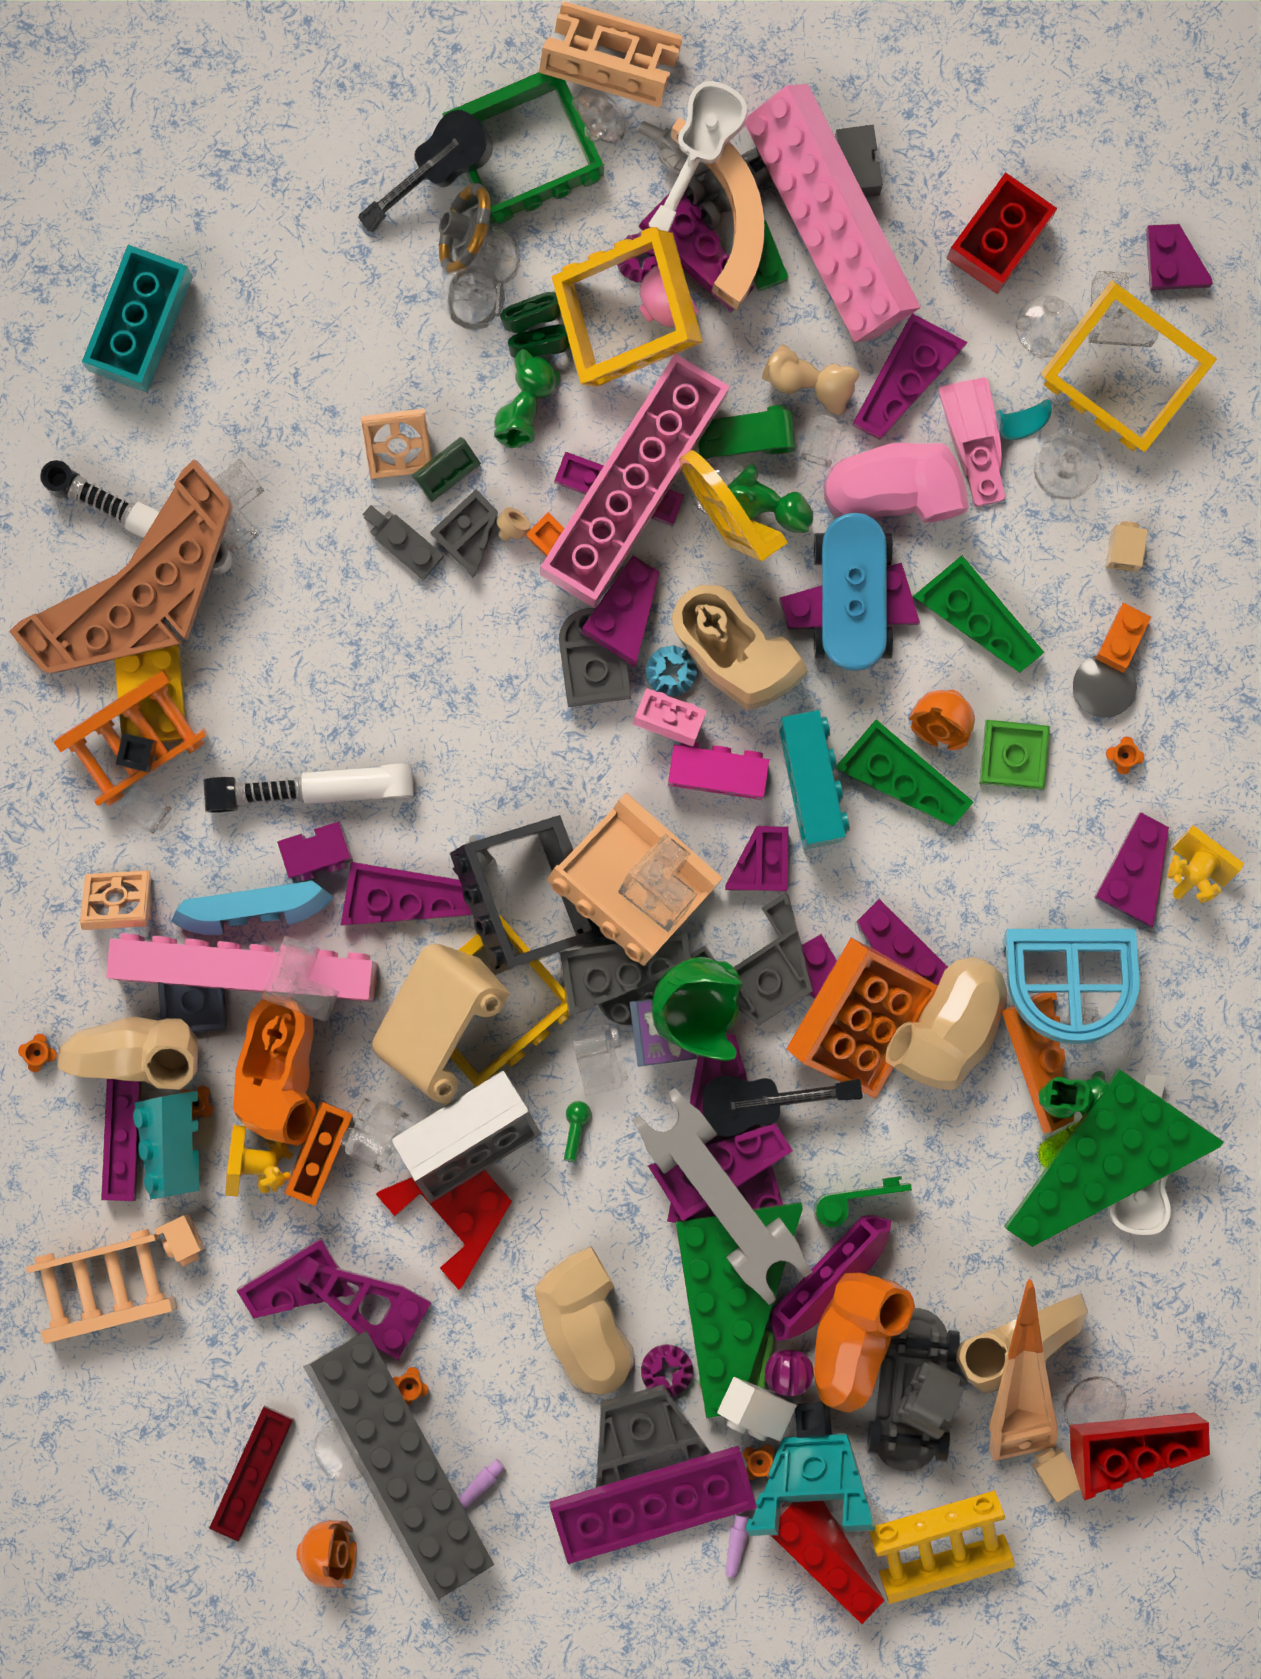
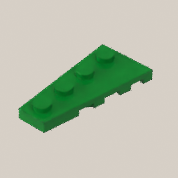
M963 555L913 596V598L1018 673H1021L1044 654L1041 647Z
M877 719L840 760L837 767L834 768L950 827H953L974 803Z

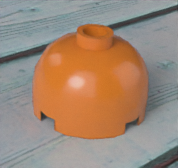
M935 690L925 694L914 706L909 716V721L912 720L910 728L920 739L932 746L937 747L939 741L943 744H949L947 750H959L968 745L974 729L975 715L971 705L959 692L955 690Z
M329 1520L319 1522L307 1531L302 1542L297 1547V1561L300 1563L304 1575L317 1586L344 1588L346 1586L343 1584L344 1579H351L354 1573L357 1546L356 1542L350 1544L348 1532L354 1533L348 1521Z

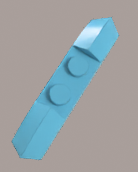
M307 881L192 898L182 901L176 909L171 922L185 930L204 935H222L224 932V922H228L229 927L248 925V919L260 917L261 922L280 920L279 914H285L287 925L301 922L317 914L330 903L334 896L315 882Z

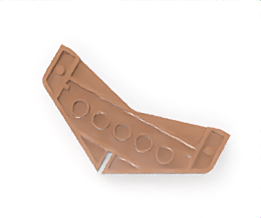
M197 460L191 461L181 471L173 484L175 488L131 560L120 572L38 614H33L19 621L9 631L41 670L47 673H59L183 644L164 622L166 619L184 639L188 640L233 508L231 499Z

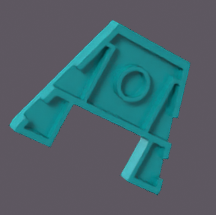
M847 1434L798 1438L784 1437L769 1470V1480L765 1490L759 1494L756 1501L757 1509L752 1519L748 1520L746 1525V1531L749 1536L778 1535L782 1502L844 1499L842 1526L846 1532L874 1531V1519Z

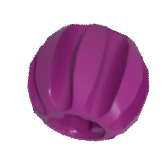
M781 1350L773 1353L767 1361L765 1379L772 1391L780 1395L796 1396L805 1393L812 1384L814 1376L813 1365L807 1355L802 1352Z

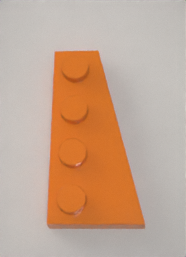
M1039 993L1030 997L1035 1006L1044 1015L1060 1023V1016H1055L1053 1000H1057L1056 993ZM1014 1005L1002 1010L1001 1012L1043 1133L1053 1132L1073 1122L1074 1115L1069 1118L1052 1116L1040 1105L1038 1100L1039 1091L1047 1082L1055 1077L1064 1078L1063 1063L1066 1061L1064 1048L1060 1049L1059 1042L1042 1036L1028 1026L1020 1017Z

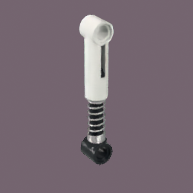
M50 461L41 469V482L52 495L58 498H71L80 504L85 502L87 507L93 506L94 511L101 510L102 515L109 514L110 519L116 518L118 523L124 524L125 530L141 538L145 537L160 512L142 502L127 503L126 498L121 500L118 498V494L113 496L110 490L105 492L103 487L97 488L95 483L89 484L87 479L81 477L80 473L72 470L63 461ZM66 473V479L63 484L58 486L52 485L53 477L56 474ZM223 541L219 548L222 551V558L219 562L214 563L211 571L213 575H221L227 572L233 562L232 554Z
M406 763L388 764L375 768L302 773V777H294V780H288L286 777L284 781H279L277 778L276 781L271 782L268 779L267 782L259 780L258 783H253L250 780V783H246L245 780L237 782L234 777H214L203 780L205 812L207 813L237 811L239 805L249 806L251 802H255L258 805L261 801L265 804L272 801L275 804L277 800H281L284 803L287 799H290L291 802L297 799L298 802L303 800L306 805L414 797L412 764Z

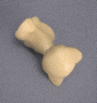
M782 344L768 359L762 379L770 382L777 391L786 394L795 393L802 388H814L818 401L824 404L830 413L842 415L846 411L847 402L855 391L854 384L860 374L859 371L852 367L840 366L834 363L827 365L819 372L812 364L799 359L795 352Z

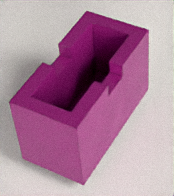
M339 821L314 829L316 836L305 838L301 833L277 841L289 879L292 881L297 879L298 883L316 879L317 872L328 869L330 874L348 868L346 863L353 861L342 824Z

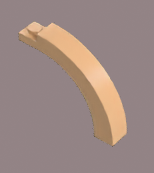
M680 117L673 125L671 131V138L677 143L679 133L686 124ZM729 141L723 149L721 158L716 163L704 164L715 174L729 200L734 222L733 248L725 268L713 284L712 292L735 310H738L753 284L761 259L764 243V214L755 179L745 160Z

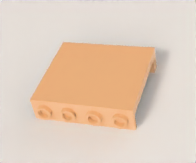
M625 793L607 816L559 866L557 865L553 869L547 881L558 895L565 896L572 902L576 910L583 917L590 918L599 926L605 937L616 941L630 959L645 966L723 878L630 795Z

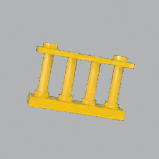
M995 1490L876 1525L874 1531H869L877 1557L883 1555L887 1557L889 1568L880 1570L879 1575L889 1604L1015 1567L1014 1558L1005 1535H996L994 1522L1004 1520L1005 1514ZM981 1527L984 1540L965 1545L962 1532ZM950 1536L952 1549L933 1555L930 1541ZM918 1545L921 1558L902 1564L899 1551Z

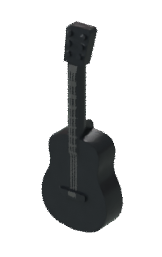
M454 110L442 117L432 136L415 150L414 158L419 168L380 201H374L359 214L358 218L367 231L373 232L386 217L385 212L423 180H429L443 188L450 186L458 176L484 166L490 159L493 151V143L485 126L477 118L463 110Z
M721 1076L714 1078L705 1086L702 1095V1111L717 1135L730 1137L740 1134L757 1124H772L776 1122L780 1115V1106L830 1099L861 1100L863 1098L861 1080L857 1078L835 1083V1086L778 1093L774 1081L768 1078L745 1081L736 1077Z

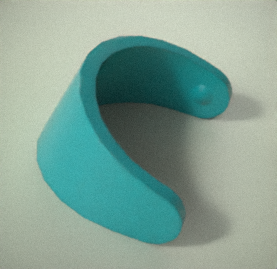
M1046 399L1031 408L1014 413L1003 414L1002 410L995 411L994 415L1000 435L1007 440H1018L1033 435L1049 421L1052 414V406L1049 399Z

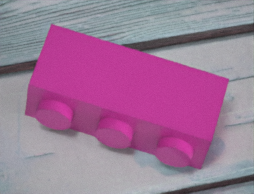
M697 742L694 743L693 747L684 743H680V745L674 744L667 786L763 800L769 759L763 758V753L745 750L744 755L731 753V748L724 746H712V750L699 748L700 744Z

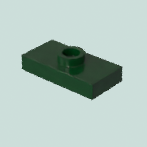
M460 437L411 476L426 498L433 502L481 463L465 439Z

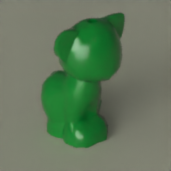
M525 349L520 350L515 358V380L521 392L511 403L500 408L494 419V426L496 428L494 437L498 442L509 448H520L535 440L536 435L532 423L537 413V398L549 397L558 387L561 377L559 372L554 370L544 358L533 357Z
M752 462L727 486L750 520L762 513L773 512L780 526L794 533L808 532L809 527L813 523V510L802 494L791 492L780 497L773 489L757 481L758 471Z
M1097 1071L1086 1081L1055 1077L1040 1089L1038 1094L1039 1103L1049 1114L1058 1118L1072 1117L1075 1112H1080L1084 1116L1107 1084L1105 1073Z

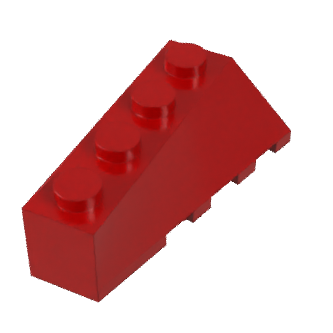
M1194 1412L1069 1425L1071 1460L1082 1497L1085 1501L1096 1497L1097 1493L1108 1489L1111 1491L1124 1487L1123 1484L1138 1478L1143 1480L1154 1476V1473L1166 1468L1173 1469L1210 1455L1209 1422Z
M823 1500L785 1502L780 1507L778 1535L770 1536L851 1615L863 1624L885 1600Z

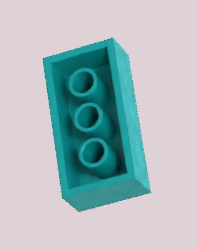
M127 245L82 359V363L89 372L148 393L193 279L188 266Z
M820 710L781 717L778 730L803 850L841 843L846 837L847 831H850L847 813H841L839 803L843 799L840 780L834 781L832 771L837 767L833 748H827L826 740L830 736L827 717L821 718Z

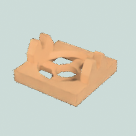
M425 408L361 416L371 479L414 474L432 460ZM399 423H406L412 426L419 433L420 437L408 438L400 432ZM389 424L391 435L387 437L386 441L375 443L374 438L378 430L384 425ZM400 438L406 442L407 447L403 452L395 453L389 449V442L392 439ZM421 448L415 459L405 463V456L409 453L410 449ZM387 452L389 456L395 458V464H389L381 460L376 453Z
M150 871L85 874L80 917L81 929L93 930L147 926V921L152 920L151 911L153 909L150 893ZM122 885H129L138 891L127 892ZM107 888L103 893L98 894L101 890ZM119 892L124 894L122 900L113 903L106 900L112 893ZM139 902L132 912L119 914L120 908L125 906L126 903ZM96 904H104L109 908L108 915L97 914Z

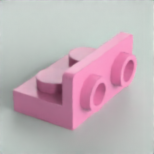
M646 688L633 725L693 747L707 710L701 709L692 703H685L669 697L665 693Z

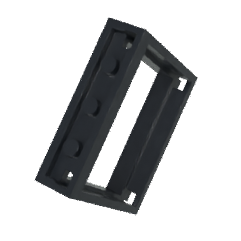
M561 815L464 844L449 853L454 864L452 869L458 875L463 888L464 901L470 907L473 915L474 928L481 937L486 950V960L490 961L495 975L559 954V952L589 944L604 937L599 926L590 918L583 917L576 910L572 902L565 896H561L576 936L514 956L476 853L538 834L550 868L553 871L573 851Z

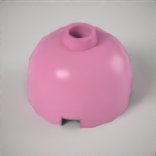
M655 266L644 276L640 284L639 295L643 304L639 306V309L649 322L655 319L661 326L675 327L659 266ZM691 297L694 312L697 315L699 310Z

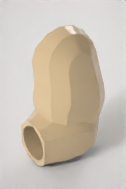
M700 585L688 590L677 601L672 614V622L678 638L705 678L715 687L726 693L742 708L753 710L766 706L789 693L807 676V667L790 642L782 636L766 638L762 630L745 614L733 593L722 586Z
M970 957L956 960L944 971L935 994L925 1006L919 1022H907L897 1028L886 1049V1062L903 1075L917 1082L937 1089H957L970 1071L989 1052L1002 1016L1001 1011L1004 1010L1006 1005L1007 988L1003 975L988 961L980 958Z
M139 1017L123 1018L77 1031L60 1046L57 1065L60 1070L73 1076L145 1081L156 1088L180 1090L191 1081L198 1071L197 1037L182 1019L157 1021Z
M592 1246L568 1255L550 1268L537 1282L534 1292L547 1341L562 1364L570 1383L585 1394L603 1395L617 1390L628 1379L635 1359L633 1347L616 1324L613 1311L606 1299L609 1292L614 1288V1284Z
M1082 1294L1070 1297L1038 1311L1045 1363L1060 1348L1081 1332L1088 1313ZM1017 1320L968 1339L959 1345L956 1360L967 1382L985 1394L999 1390Z

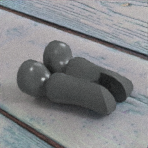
M757 148L741 155L747 163L758 189L772 178L767 167L756 173L751 166L762 158ZM709 170L705 173L702 181L696 176H692L685 195L692 205H697L709 195L718 193L717 197L713 200L705 201L698 206L703 214L701 218L707 227L713 230L721 225V213L730 212L731 206L721 183L715 174Z

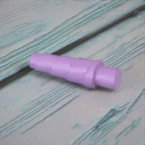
M495 1459L489 1467L484 1466L475 1480L460 1495L459 1501L464 1509L498 1480L497 1476L505 1469V1466L498 1459Z
M736 1514L734 1526L730 1528L731 1533L725 1573L729 1577L737 1576L742 1552H744L745 1542L748 1537L746 1525L749 1519L746 1515Z

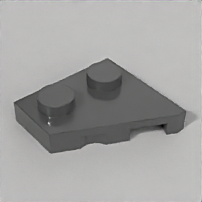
M475 489L430 531L432 537L472 578L476 576L498 517V511Z

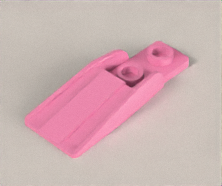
M984 377L941 386L939 388V395L962 470L965 477L968 478L973 504L975 506H982L1003 501L1005 494L999 472L1002 466L1001 441L994 415L995 409L988 379Z

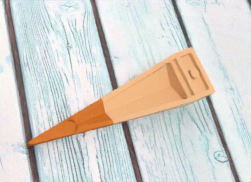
M1028 1279L989 1425L991 1432L989 1451L993 1461L1045 1450L1049 1447H1056L1058 1428L1043 1352L1035 1287L1031 1279Z

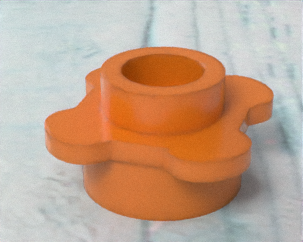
M1123 737L1120 740V744L1116 747H1110L1106 751L1107 759L1115 763L1117 772L1122 775L1128 774L1132 766L1141 764L1144 761V753L1139 751L1131 737ZM1127 753L1128 758H1123L1122 754Z
M36 1034L33 1040L20 1045L18 1048L19 1056L23 1057L25 1062L28 1063V1069L32 1072H39L44 1064L53 1062L57 1058L56 1050L50 1048L47 1043V1037L44 1034ZM36 1050L40 1051L39 1056L35 1055Z
M199 1086L197 1090H192L197 1091L199 1102L198 1106H194L192 1102V1120L197 1116L209 1117L214 1111L213 1106L210 1105L209 1088ZM183 1089V1090L180 1091V1093H186V1092H192V1091H189V1090H187V1089Z
M415 1367L408 1368L407 1372L400 1377H393L408 1406L411 1405L412 1400L419 1396L425 1397L429 1390L428 1385L422 1383L419 1377L420 1372ZM409 1383L412 1384L411 1390L406 1388V1385Z
M765 1444L762 1448L757 1449L747 1447L743 1450L742 1456L746 1460V1472L749 1479L754 1480L757 1477L763 1476L769 1477L768 1473L773 1463L772 1456L775 1453L771 1445ZM758 1459L763 1460L762 1465L757 1464Z

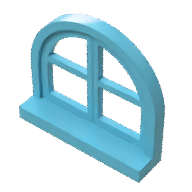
M1006 929L1002 942L1003 952H1006L1007 982L1010 998L1020 1017L1033 1030L1057 1042L1086 1044L1111 1035L1127 1020L1137 1001L1140 986L1136 929ZM1023 952H1065L1067 984H1026ZM1078 952H1120L1122 984H1080ZM1121 992L1116 1006L1107 1016L1097 1022L1082 1025L1080 993ZM1028 993H1068L1070 1025L1056 1022L1044 1015L1032 1002Z

